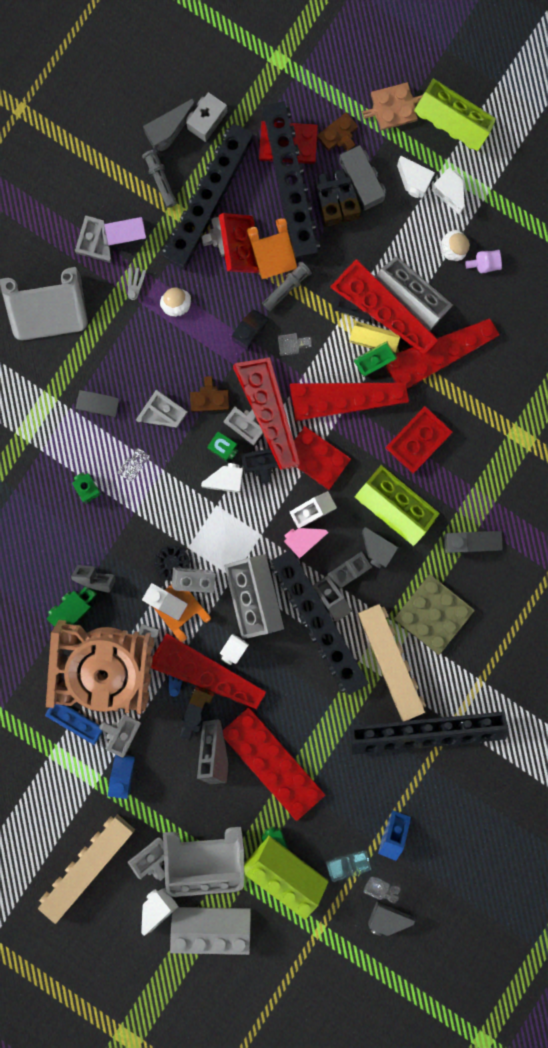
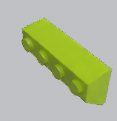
M434 78L414 110L420 118L429 120L436 128L445 130L452 138L459 139L469 149L476 151L480 149L490 134L496 120L495 117Z
M380 465L355 496L361 504L370 509L413 546L428 531L440 514L382 465Z
M268 836L244 863L245 876L304 920L318 907L328 884V880L271 836Z

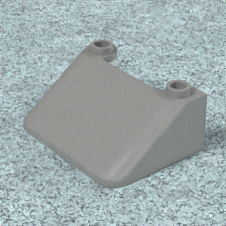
M76 267L67 268L62 272L61 285L19 291L18 285L13 279H0L1 291L15 338L23 341L79 332L87 327L88 320L81 275Z
M241 827L226 829L225 839L180 842L178 833H163L166 893L169 896L230 893L240 891L244 887V847Z

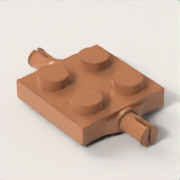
M408 82L371 92L373 109L362 111L363 118L375 116L379 123L380 131L417 121V115L414 111L415 105H418L423 95L413 98Z

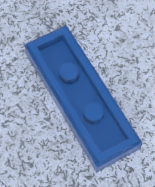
M55 704L54 708H49L45 714L49 719L92 745L96 744L103 732L100 730L98 723L67 705Z

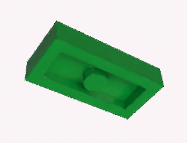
M388 341L355 358L354 363L364 377L394 361L397 356Z

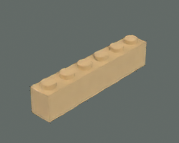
M377 604L358 612V617L401 720L406 721L425 713L423 708L426 707L422 696L418 697L416 689H419L414 678H410L408 673L411 671L407 660L403 661L402 659L403 649L399 642H395L393 636L396 633L392 624L388 625L386 618L388 614L385 607Z
M118 814L115 818L110 816L103 825L105 827L102 833L98 831L90 840L93 842L89 848L85 846L78 854L80 859L76 863L72 861L65 869L67 874L62 879L59 876L52 885L54 887L51 893L46 892L39 900L42 904L38 909L55 924L134 832L135 829Z

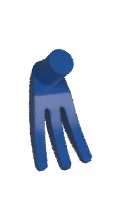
M169 675V693L174 697L180 692L182 680L178 682V678L174 677L173 681L172 676Z

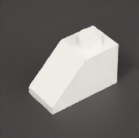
M400 156L397 167L405 190L415 198H423L435 172Z
M448 168L434 183L432 191L460 215L464 209L463 180L457 171H452Z
M229 463L228 466L221 467L204 480L201 486L207 489L240 493L243 468H239L240 465Z
M327 491L290 511V514L296 526L301 528L335 510L337 507Z
M152 583L142 599L144 602L176 620L180 619L188 605Z
M232 634L220 652L223 655L221 659L230 665L232 662L236 664L249 644L235 634Z
M165 888L159 891L153 890L147 895L148 900L143 904L142 934L144 936L152 932L179 907L172 897L166 893Z

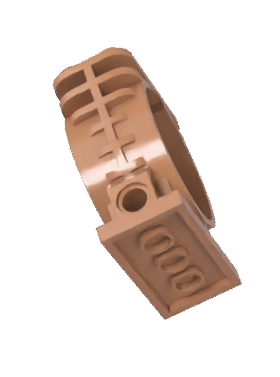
M58 620L51 632L46 707L54 708L55 704L72 706L78 702L82 706L94 711L105 712L114 710L118 712L119 708L125 709V713H130V710H137V714L141 715L142 711H146L149 701L148 686H150L151 674L149 672L150 667H152L153 656H151V652L154 647V637H151V633H147L146 636L140 635L137 631L134 634H128L126 630L122 631L109 627L97 628L86 633L79 625L66 624L65 620ZM92 645H96L95 653L89 655L81 667L80 678L78 674L79 663L86 655L92 652ZM114 647L117 648V655L114 654ZM64 649L72 650L70 656L64 654ZM126 665L128 670V682L122 691L117 692L124 683L126 677ZM105 670L108 675H102L99 671Z

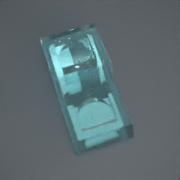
M365 850L326 862L331 881L333 882L351 875L357 876L371 870Z

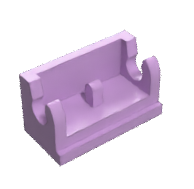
M142 217L104 224L109 246L146 239Z

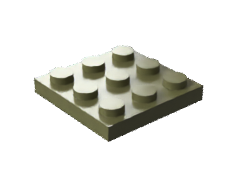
M429 574L393 619L437 655H440L475 610Z

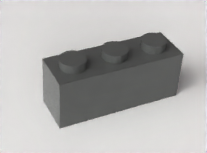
M359 145L341 154L339 163L342 169L345 170L347 177L350 176L355 195L363 211L384 202L386 189L382 183L379 184L377 171L368 162L370 159L367 151H363Z

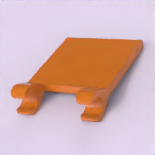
M284 218L276 220L279 234L259 239L256 227L247 229L261 279L297 268L287 230V223Z
M171 584L165 591L188 604L180 619L176 620L155 607L153 608L178 640L184 642L187 640V636L180 629L183 624L195 614H198L206 623L211 620V617L190 591H177Z

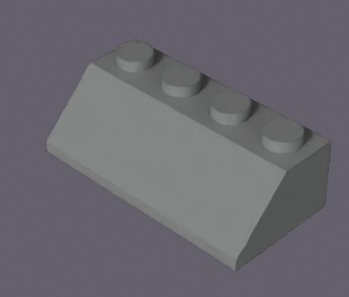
M397 256L382 267L375 276L429 331L434 328L453 306Z
M266 554L225 564L224 567L242 639L283 630L284 626Z
M178 907L172 912L170 953L249 955L251 908Z

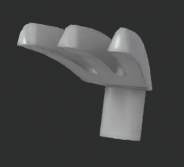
M128 268L129 299H137L146 270H143L137 286L139 268L135 270L133 285L132 268Z

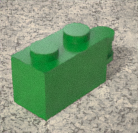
M86 586L79 593L77 591L67 592L62 597L63 602L59 606L55 605L48 612L49 616L46 619L54 627L58 620H65L66 624L76 625L92 608L89 603L97 596V593L92 588ZM84 593L89 596L87 600L82 597Z

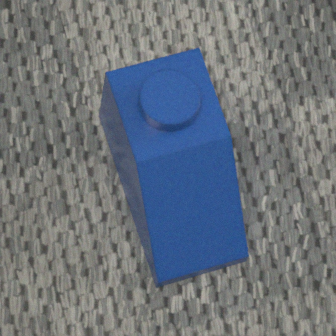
M115 755L108 797L127 799L130 796L135 757L125 755L122 758Z
M394 810L392 811L381 839L378 854L395 861L398 859L405 846L411 817Z

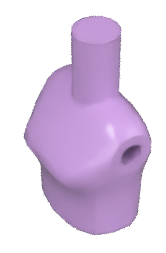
M500 250L478 252L476 260L465 261L466 269L477 267L481 274L501 270Z

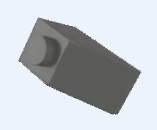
M365 527L362 530L368 558L371 559L370 563L379 569L381 566L387 567L398 547Z
M329 576L312 585L336 622L352 612L345 598Z
M376 902L368 925L372 933L382 936V934L389 936L413 926L415 921L413 916Z

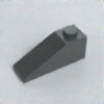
M193 99L143 126L144 132L154 149L164 151L170 147V144L173 143L186 124V119L190 112L195 111Z
M502 532L444 534L445 553L503 550Z
M203 721L197 779L209 784L227 783L229 763L221 721Z

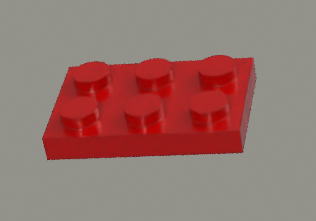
M261 121L259 161H273L265 121ZM276 122L274 125L276 128H282L285 124ZM290 123V126H294L295 129L294 145L298 144L300 156H297L298 163L315 164L318 125ZM281 140L278 143L281 147L289 145L286 140ZM286 158L282 161L293 163V161L289 158Z
M229 213L220 214L219 221L227 271L258 273L259 268L247 232L248 228L255 227L253 216Z
M424 406L385 449L413 474L449 437L452 431Z
M306 426L303 427L294 440L300 465L296 468L329 490L351 458Z

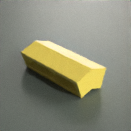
M355 321L349 343L373 349L388 341L394 353H396L400 336L390 330Z

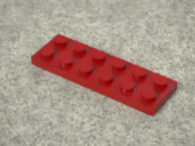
M249 707L222 730L224 739L296 821L325 796V793Z

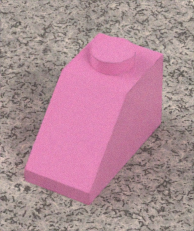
M298 528L296 531L291 529L285 535L287 539L284 543L300 559L328 532L322 529Z

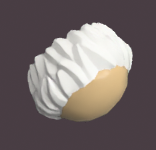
M452 230L443 237L441 252H443V256L448 260L460 261L469 250V240L462 232Z
M179 288L167 290L160 300V306L164 312L175 317L187 313L191 305L189 293Z

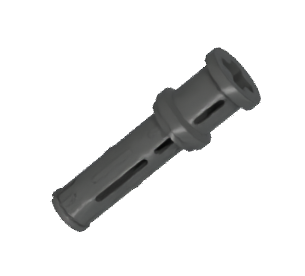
M157 149L147 151L142 157L148 164V172L151 176H154L166 208L173 207L177 204V201L164 174L165 166L160 162L159 152Z
M300 261L298 263L299 266L292 273L287 274V279L262 302V305L269 312L291 290L299 287L300 283L308 275L312 274L303 262Z

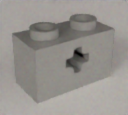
M208 92L205 97L200 98L196 110L188 115L186 119L187 129L206 142L228 113L227 105Z
M174 567L172 587L177 591L214 593L216 574L212 570Z

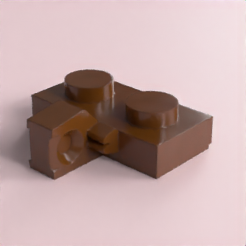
M346 112L317 134V139L328 152L335 146L339 148L343 146L346 151L355 148L351 138H353L352 133L358 129V126Z
M212 376L204 377L205 387H200V392H190L191 412L229 410L228 390L218 391L217 386H213Z

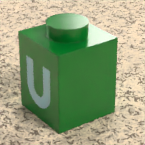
M220 432L216 433L207 447L209 451L226 462L229 458L233 460L238 452L236 449L237 444Z

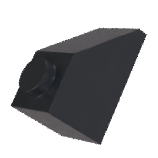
M253 309L240 322L232 334V341L248 351L269 319Z

